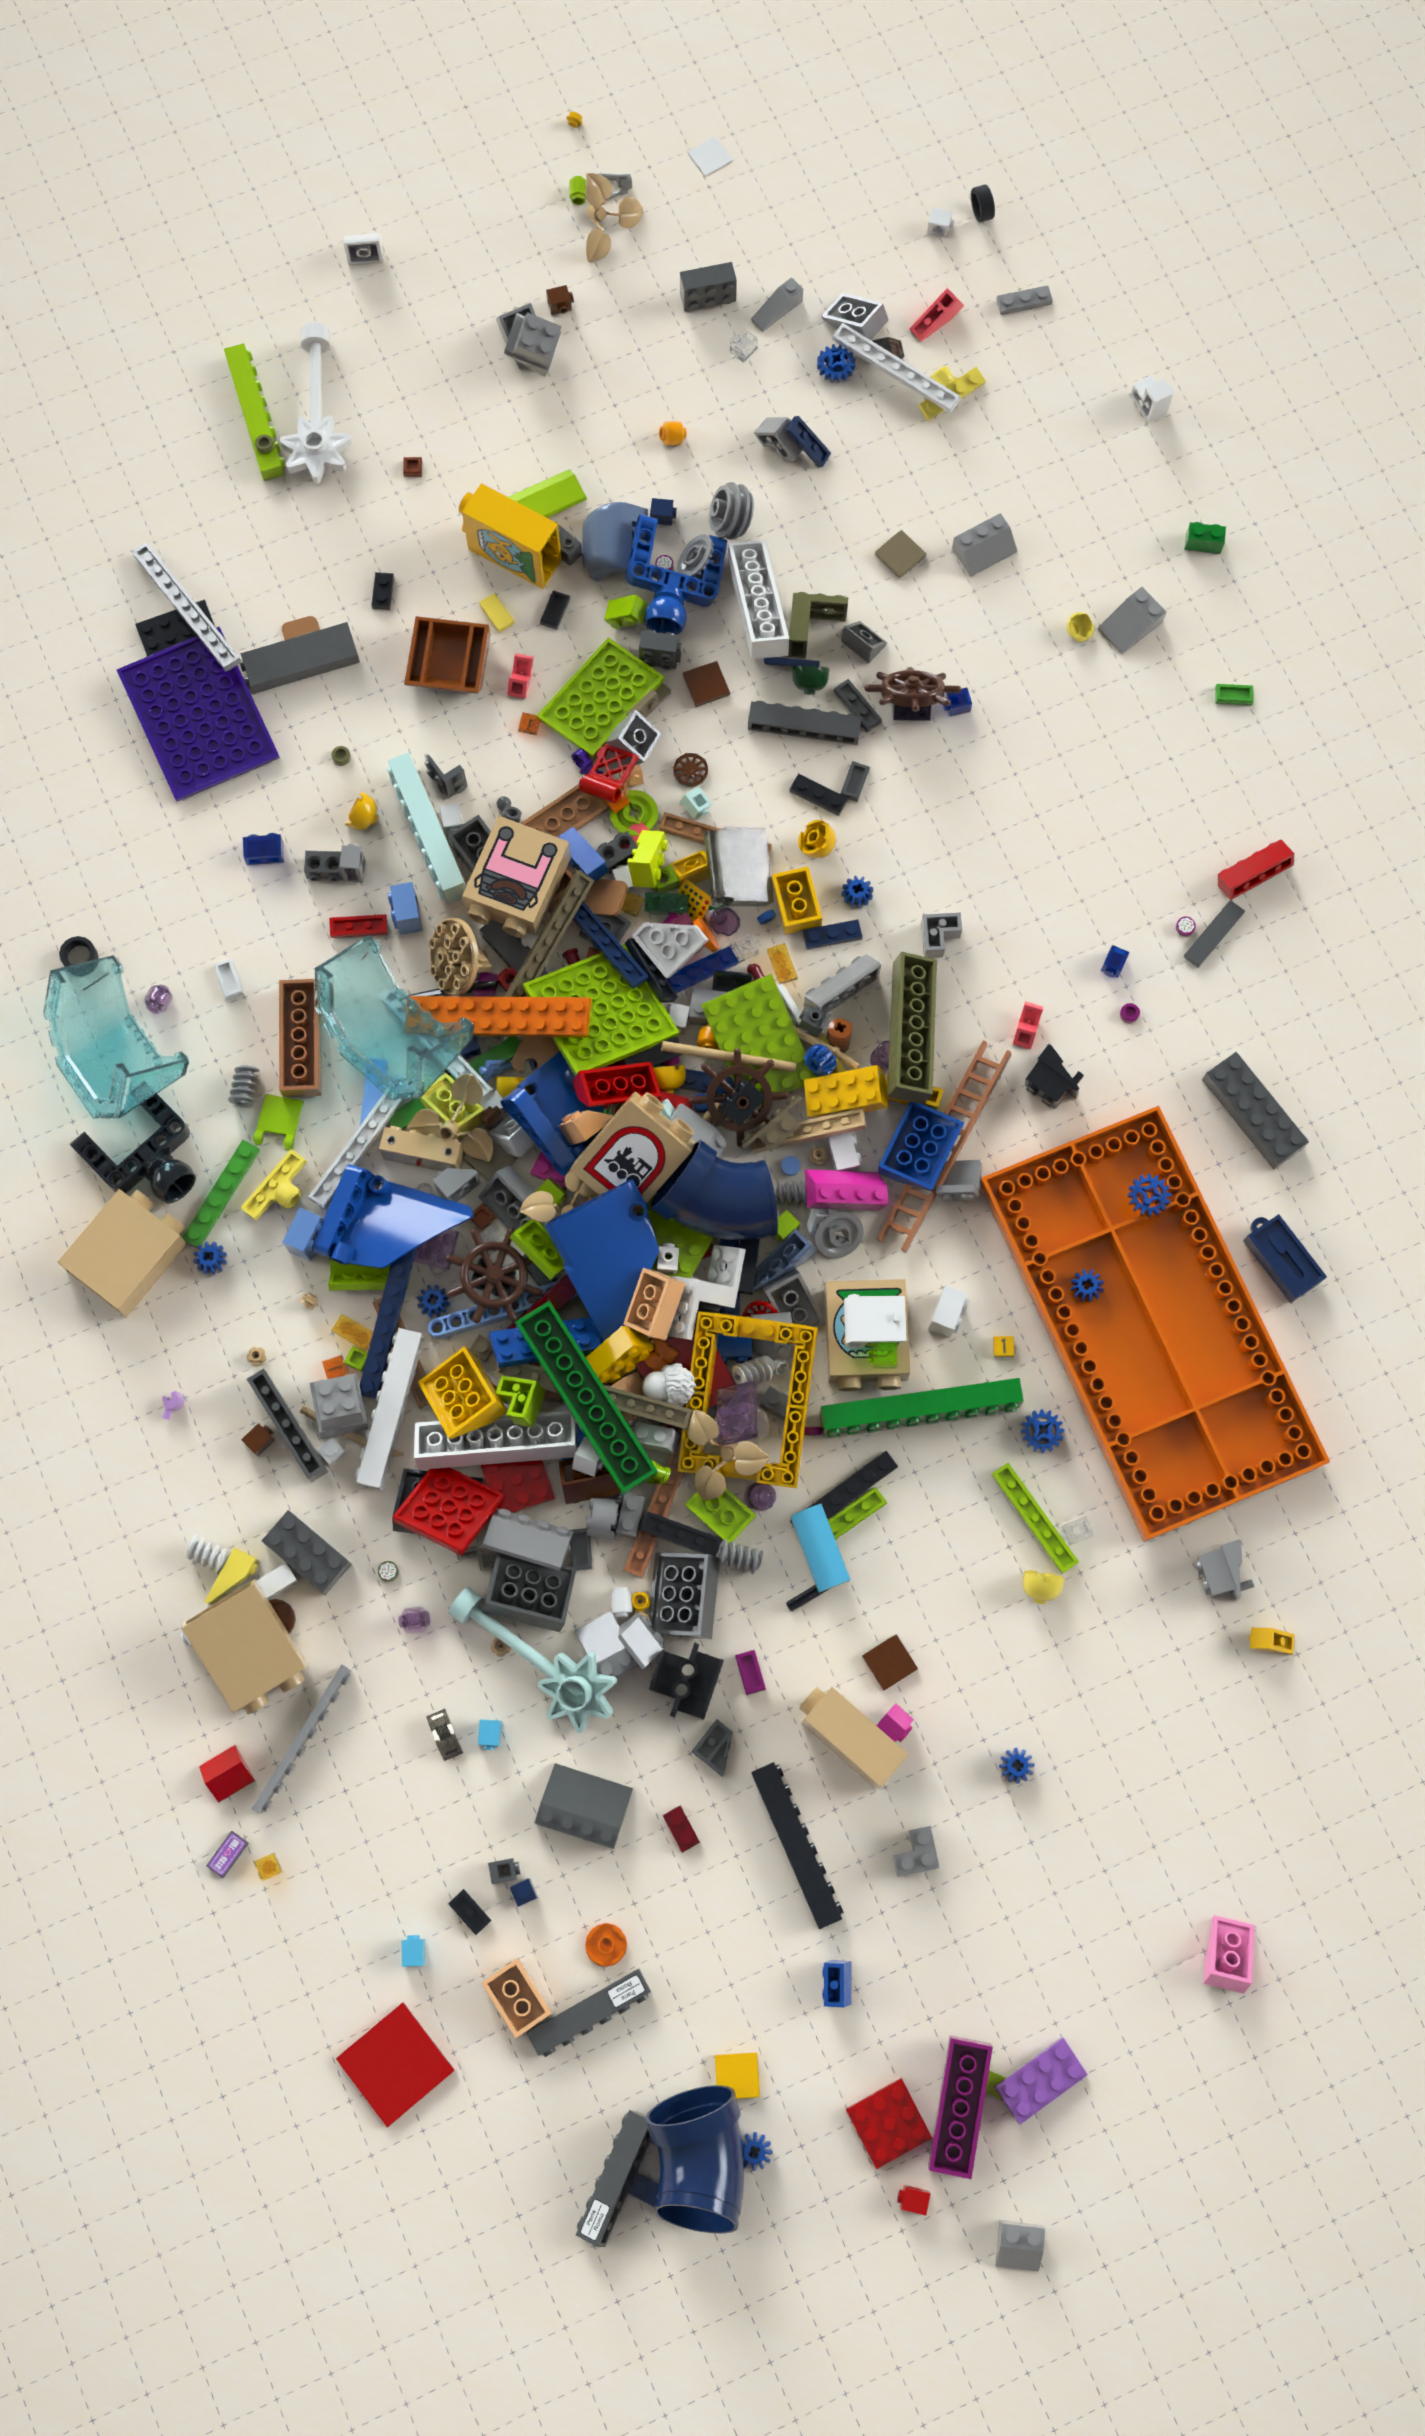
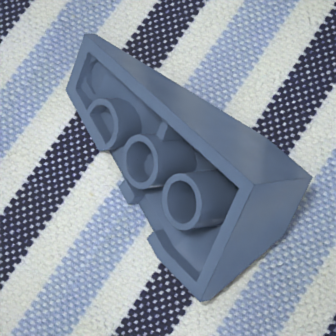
M795 1228L756 1268L753 1292L804 1264L813 1256L817 1249Z

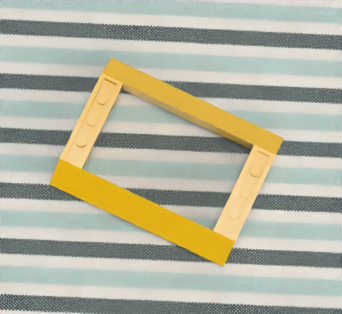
M698 1311L690 1370L694 1376L696 1387L693 1388L695 1393L686 1403V1408L700 1410L708 1414L718 1334L775 1341L776 1343L796 1344L780 1463L767 1462L760 1471L745 1476L736 1471V1461L733 1460L717 1470L718 1473L726 1477L757 1481V1483L797 1489L817 1327ZM683 1429L677 1471L696 1474L705 1465L714 1469L723 1461V1458L720 1454L703 1452L704 1445L700 1446L693 1443L688 1436L687 1430Z

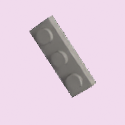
M1047 285L998 295L996 301L1000 315L1052 305L1053 299Z

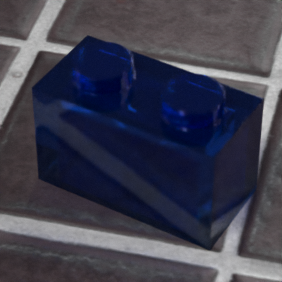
M268 833L263 836L251 834L248 837H243V856L246 865L284 863V842L281 834Z

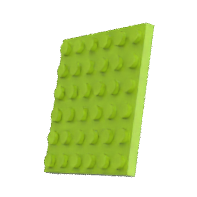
M622 944V946L624 947V949H625V950L630 954V956L632 957V955H631V953L629 952V950H628V948L626 947V945H625V944ZM601 953L523 983V989L528 997H590L592 999L588 1037H552L575 1077L581 1070L603 1068L654 1047L662 1041L679 1036L680 1033L648 981L632 989Z

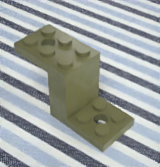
M793 593L790 633H788L789 653L788 656L781 657L806 659L809 619L846 622L849 597L842 595L828 596L822 593Z

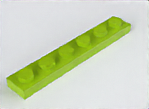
M1006 1463L991 1474L1061 1574L1079 1563L1076 1556L1011 1465Z

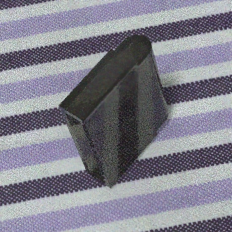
M724 827L721 830L705 832L704 840L711 901L725 902V906H767L774 902L766 828Z

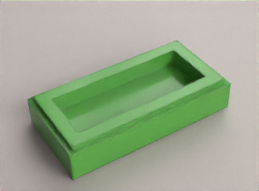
M1216 684L1215 703L1252 705L1253 685Z

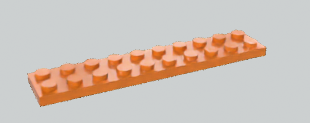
M409 996L404 1033L406 1035L588 1037L592 999L590 997Z

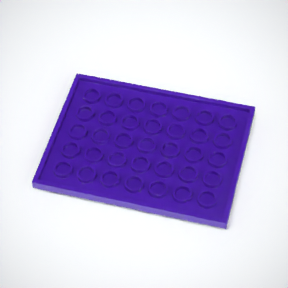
M219 626V627H216V629H217V630L220 632V634L224 637V635H223V633H222V631H221L220 626ZM198 636L116 669L176 802L280 758L238 665L225 672Z

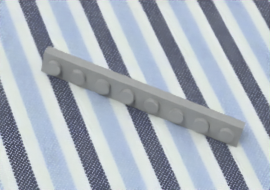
M344 1665L340 1666L255 1802L252 1810L259 1814H262L263 1811H268L273 1803L271 1798L274 1793L278 1794L284 1785L282 1782L286 1774L289 1776L295 1768L294 1761L305 1752L307 1748L305 1744L308 1739H312L318 1730L316 1728L320 1720L324 1721L329 1713L327 1708L331 1702L334 1704L340 1695L338 1691L342 1684L345 1686L350 1680L351 1675L349 1673L351 1670Z

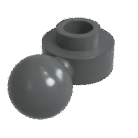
M500 797L496 804L497 808L503 811L502 817L519 823L522 815L521 811L511 806V800L508 797Z

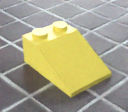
M447 1073L416 1093L425 1108L435 1111L440 1117L439 1122L443 1124L451 1120L462 1101L453 1098L451 1087L454 1080ZM466 1102L464 1103L454 1121L458 1125L457 1133L471 1132L483 1124L480 1119L484 1117L481 1114L484 1108L480 1104L468 1105ZM459 1136L458 1138H454V1139L459 1140V1139H461V1138L464 1137V1136Z

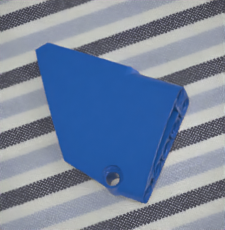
M633 1179L552 1219L545 1226L564 1261V1268L604 1341L621 1326H625L623 1323L642 1269L647 1268L651 1270L659 1253V1247L648 1214V1203L643 1199ZM641 1205L644 1208V1212L638 1214L634 1211V1207Z

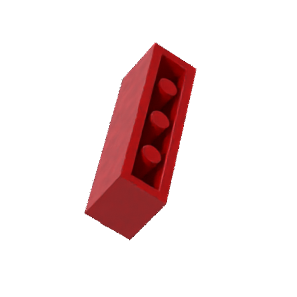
M1282 839L1275 843L1273 842L1266 848L1254 852L1248 858L1238 861L1230 868L1222 870L1218 874V887L1232 900L1294 865L1295 853Z

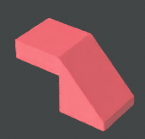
M518 653L514 655L513 671L508 683V696L526 698L532 676L533 656Z
M1025 1001L1013 1045L1027 1049L1032 1048L1043 1006Z

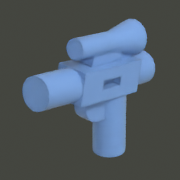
M505 1059L486 1060L485 1066L479 1067V1073L484 1074L482 1079L487 1084L490 1078L497 1076V1074L513 1070L512 1063H505Z

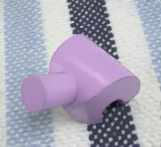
M177 1391L171 1392L172 1399L166 1398L165 1395L162 1397L165 1406L162 1418L170 1420L172 1412L178 1411L183 1407L184 1398Z

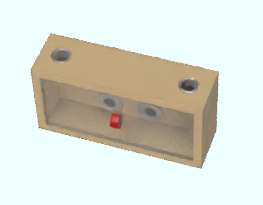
M397 1126L384 1127L379 1151L384 1160L436 1171H445L447 1168L461 1169L464 1157L462 1145L457 1139L452 1138L450 1141H444L435 1134H428L427 1136L422 1135L416 1130L402 1131Z

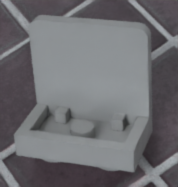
M955 1161L943 1185H936V1194L945 1201L980 1198L981 1161Z

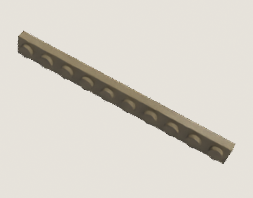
M580 870L575 872L504 997H528L523 989V983L539 978L594 883L593 879ZM505 1036L483 1037L500 1046Z
M530 1364L498 1368L497 1365L494 1376L501 1378L503 1375L534 1380L545 1390L557 1393L541 1367ZM603 1385L619 1411L687 1430L692 1409Z

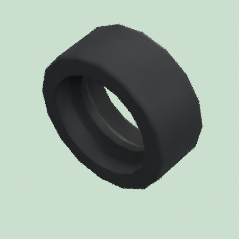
M984 184L972 188L970 194L971 205L977 221L984 222L993 219L995 216V204L988 185Z
M76 936L69 938L62 944L59 951L60 961L72 974H87L97 965L98 952L92 942L85 937ZM76 946H85L90 952L88 960L81 965H73L68 960L69 952Z

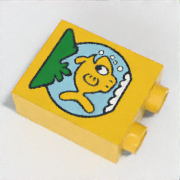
M482 483L474 494L467 492L462 498L459 505V513L463 516L462 531L466 533L468 550L544 589L562 562L558 523Z

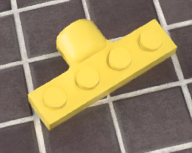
M947 366L941 367L930 377L961 396V399L986 383L977 366L960 378L954 377ZM928 399L918 405L927 421L944 411V409Z
M291 1149L240 1207L242 1211L257 1221L273 1202H278L286 1209L296 1206L300 1201L301 1191L291 1184V1181L307 1161Z

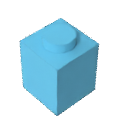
M480 1719L478 1745L483 1746L482 1750H495V1747H500L502 1721Z
M408 1935L407 1940H402V1967L424 1966L425 1939H420L419 1935Z

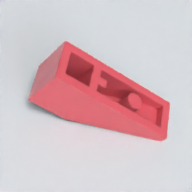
M946 288L909 329L922 342L952 320L965 305Z

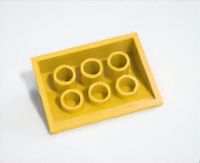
M465 1346L418 1381L449 1439L489 1425L508 1411L502 1400L495 1394L496 1390L478 1358Z

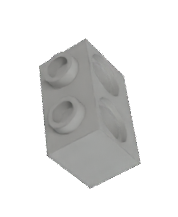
M356 844L342 845L339 867L344 881L363 882L366 860L362 848Z

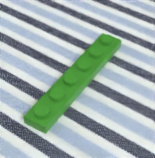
M242 1139L182 1238L185 1242L198 1248V1245H203L259 1154V1148Z

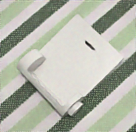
M851 1294L844 1299L845 1346L847 1348H862L866 1343L907 1341L905 1296H859Z

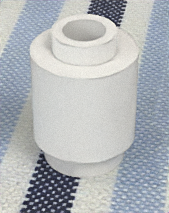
M628 1587L613 1588V1593L611 1594L612 1614H616L617 1618L628 1617V1613L632 1612L631 1592H629Z

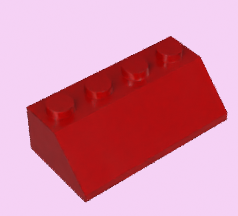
M651 1062L581 1070L573 1080L577 1098L588 1107L625 1103L634 1092H637L641 1097L646 1092L656 1098L662 1097Z

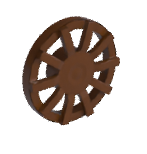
M685 753L677 758L674 763V777L683 786H698L707 778V762L696 753ZM688 757H693L692 762L689 761ZM686 758L687 763L685 764L681 760ZM680 763L684 767H677V765ZM702 763H703L704 766H705V767H698V766H699L700 764H702ZM676 770H682L683 772L677 775ZM698 771H705L704 776ZM684 775L686 776L685 781L680 779ZM699 776L701 779L696 781L695 777ZM692 778L694 783H688V779Z

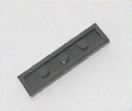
M1230 900L1183 957L1199 968L1242 917L1245 910Z

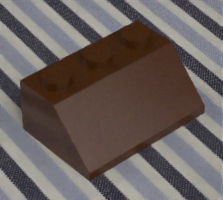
M574 1459L559 1461L561 1484L566 1504L591 1500V1498L596 1497L602 1498L621 1494L605 1467L602 1470H598L594 1477L572 1469Z

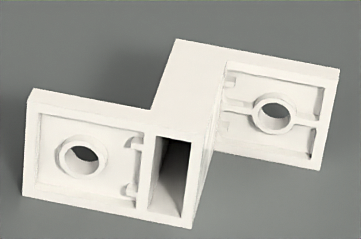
M714 1245L707 1282L671 1276L686 1283L668 1336L692 1340L699 1301L735 1308L746 1249Z

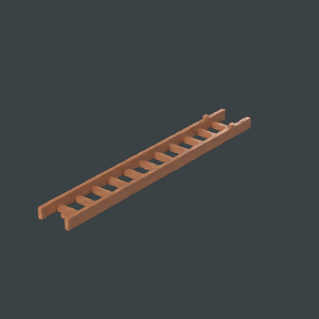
M982 1041L944 1114L950 1116L953 1111L970 1118L965 1130L961 1129L959 1133L961 1137L957 1145L953 1146L952 1154L947 1163H945L944 1169L929 1196L911 1189V1185H905L877 1237L879 1242H883L891 1227L892 1230L908 1235L901 1248L902 1252L907 1253L937 1196L936 1185H943L993 1089L998 1080H1000L1001 1074L1012 1056L1011 1051L1007 1050L1000 1064L982 1057L988 1046L986 1041ZM978 1063L996 1069L991 1080L973 1073L977 1069ZM970 1079L987 1085L982 1097L964 1090ZM961 1095L979 1102L974 1113L956 1106ZM908 1194L926 1201L920 1213L903 1206ZM899 1211L917 1218L912 1229L894 1223Z

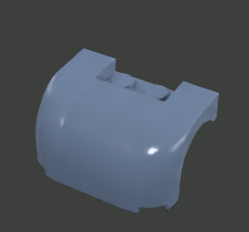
M613 502L596 508L587 516L583 522L582 561L583 567L587 568L591 579L600 581L608 574L627 572L636 522L639 514L648 516V509L626 502Z

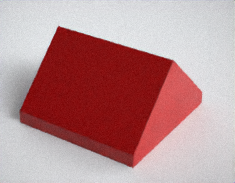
M236 1745L199 1766L205 1785L218 1803L255 1781Z

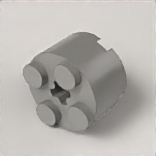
M599 1497L591 1498L590 1517L588 1516L586 1529H588L587 1536L615 1541L620 1517L617 1512L621 1508L620 1500Z

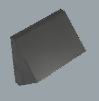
M861 621L846 625L842 629L841 642L868 663L887 645L885 640Z

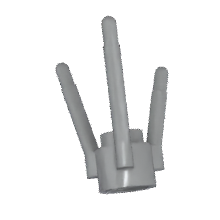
M598 173L608 180H616L617 188H621V190L612 193L608 199L626 194L628 189H632L631 174Z

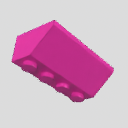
M804 1170L807 1208L879 1211L889 1205L887 1185L878 1172Z

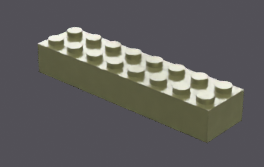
M902 951L893 962L887 1097L924 1105L933 1095L937 960Z

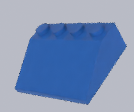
M909 1102L878 1166V1173L894 1181L932 1191L964 1122L926 1105Z

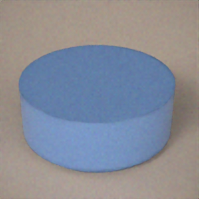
M794 1156L785 1157L781 1162L782 1172L787 1176L796 1175L800 1170V1161Z

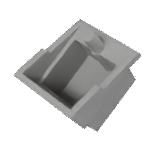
M517 312L504 354L546 377L562 326L530 313L523 316Z
M357 1373L310 1383L321 1439L368 1429Z
M1240 1539L1223 1544L1219 1549L1198 1556V1562L1195 1565L1198 1574H1203L1204 1576L1203 1588L1206 1595L1210 1594L1211 1598L1232 1592L1235 1601H1237L1241 1597V1591L1254 1587L1252 1579L1240 1583L1239 1567L1242 1564Z

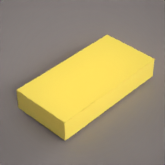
M495 593L479 602L480 607L499 633L515 624L513 618Z

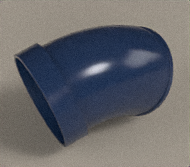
M701 1139L694 1144L692 1152L660 1187L650 1205V1209L666 1221L672 1219L692 1231L714 1238L752 1240L762 1239L767 1236L774 1237L778 1232L776 1198L766 1162L760 1160L754 1163H734L723 1160L716 1156V1150Z
M711 2085L687 2090L663 2100L647 2113L646 2123L652 2143L658 2147L660 2164L659 2187L654 2212L662 2220L681 2228L704 2233L724 2234L738 2229V2218L741 2213L744 2189V2155L738 2122L741 2112L733 2088L724 2085Z

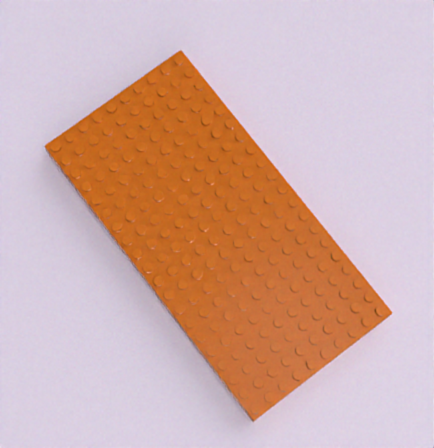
M1159 1106L981 1178L982 1192L1143 1542H1147L1330 1463L1328 1455ZM1148 1174H1151V1178L1158 1175V1181L1164 1179L1163 1185L1170 1187L1166 1191L1171 1193V1197L1167 1198L1170 1203L1168 1206L1165 1205V1211H1160L1158 1216L1154 1212H1152L1151 1217H1148L1146 1212L1141 1216L1139 1209L1135 1212L1133 1211L1135 1205H1129L1132 1198L1127 1197L1128 1193L1131 1192L1128 1188L1130 1185H1133L1134 1179L1139 1181L1140 1175H1143L1144 1178ZM1148 1192L1147 1197L1151 1198V1193ZM1155 1204L1149 1205V1207L1157 1206ZM1083 1269L1086 1270L1087 1274H1089L1091 1269L1094 1270L1092 1276L1099 1273L1101 1276L1097 1281H1104V1284L1099 1286L1104 1289L1103 1293H1098L1099 1299H1095L1092 1296L1093 1301L1089 1303L1088 1297L1085 1298L1084 1302H1081L1082 1296L1080 1295L1078 1298H1075L1074 1295L1077 1291L1073 1292L1070 1290L1072 1286H1075L1071 1283V1279H1076L1075 1273H1079L1082 1276ZM1086 1282L1084 1289L1088 1290L1092 1286H1090L1089 1282Z

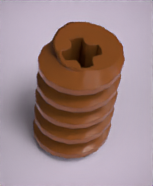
M841 1018L834 1019L829 1023L826 1039L832 1047H839V1051L842 1053H846L849 1049L853 1029L852 1024Z

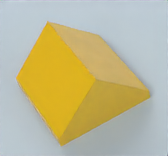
M703 850L668 864H672L679 880V888L685 879L696 884L715 876V864Z

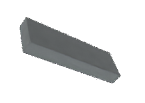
M849 679L834 688L833 692L851 714L862 717L861 726L866 732L882 723L881 717Z

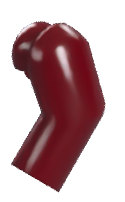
M758 964L748 965L747 972L752 974L753 981L764 977Z

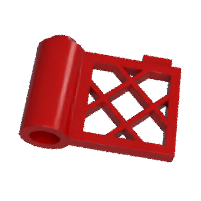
M605 744L597 752V760L589 774L581 777L579 787L583 793L615 804L619 801L622 788L639 760V756ZM608 751L616 754L614 758L605 759ZM625 758L632 759L629 764L624 766L620 762V760ZM618 761L620 767L610 771L608 765ZM606 766L608 772L603 774L596 773L599 768ZM622 772L623 776L620 781L612 778V775Z

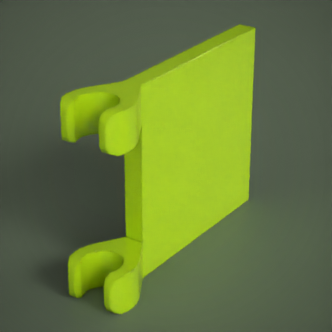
M265 1094L259 1121L253 1136L254 1143L262 1145L264 1132L285 1135L283 1143L285 1149H293L295 1134L304 1103L303 1100Z

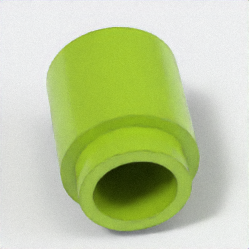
M574 176L569 180V197L575 205L584 204L586 200V179L582 176Z

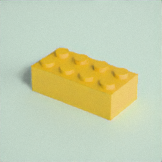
M878 1065L804 1080L807 1117L810 1119L863 1108L864 1112L888 1108L885 1073Z

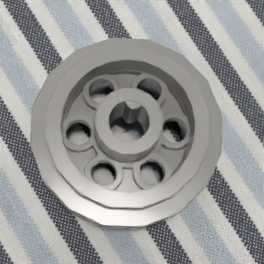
M729 482L716 490L710 505L709 524L719 538L726 537L728 540H735L747 532L754 511L753 495L748 491V488L742 484L737 485L734 482Z

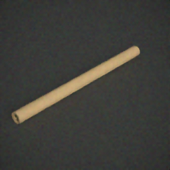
M667 1041L662 1042L661 1051L734 1062L733 1052ZM741 1054L742 1064L762 1067L768 1060H773L774 1066L772 1069L795 1072L796 1070L795 1062Z

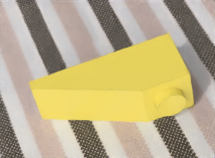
M234 1547L204 1602L209 1605L215 1604L249 1579L251 1575L256 1573L259 1564H257L259 1560Z

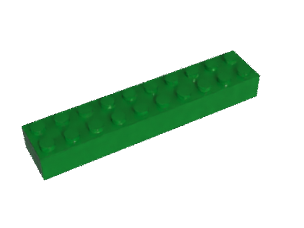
M548 1301L515 1321L516 1328L622 1496L656 1476L658 1471L551 1302Z
M1020 1378L824 1405L821 1406L819 1414L823 1436L837 1438L842 1433H847L848 1436L857 1435L859 1431L867 1430V1433L878 1432L879 1428L887 1427V1430L898 1429L899 1425L905 1424L907 1427L918 1426L919 1422L935 1424L940 1419H946L949 1422L958 1420V1417L961 1416L971 1419L978 1417L977 1414L985 1413V1416L996 1415L997 1411L1005 1410V1413L1016 1412L1017 1408H1020L1024 1399Z

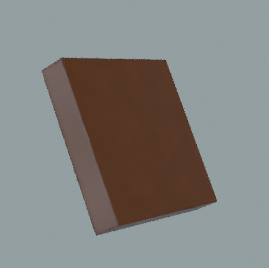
M717 661L682 673L695 707L730 695L729 688Z
M897 1634L862 1655V1658L883 1691L918 1670V1667Z

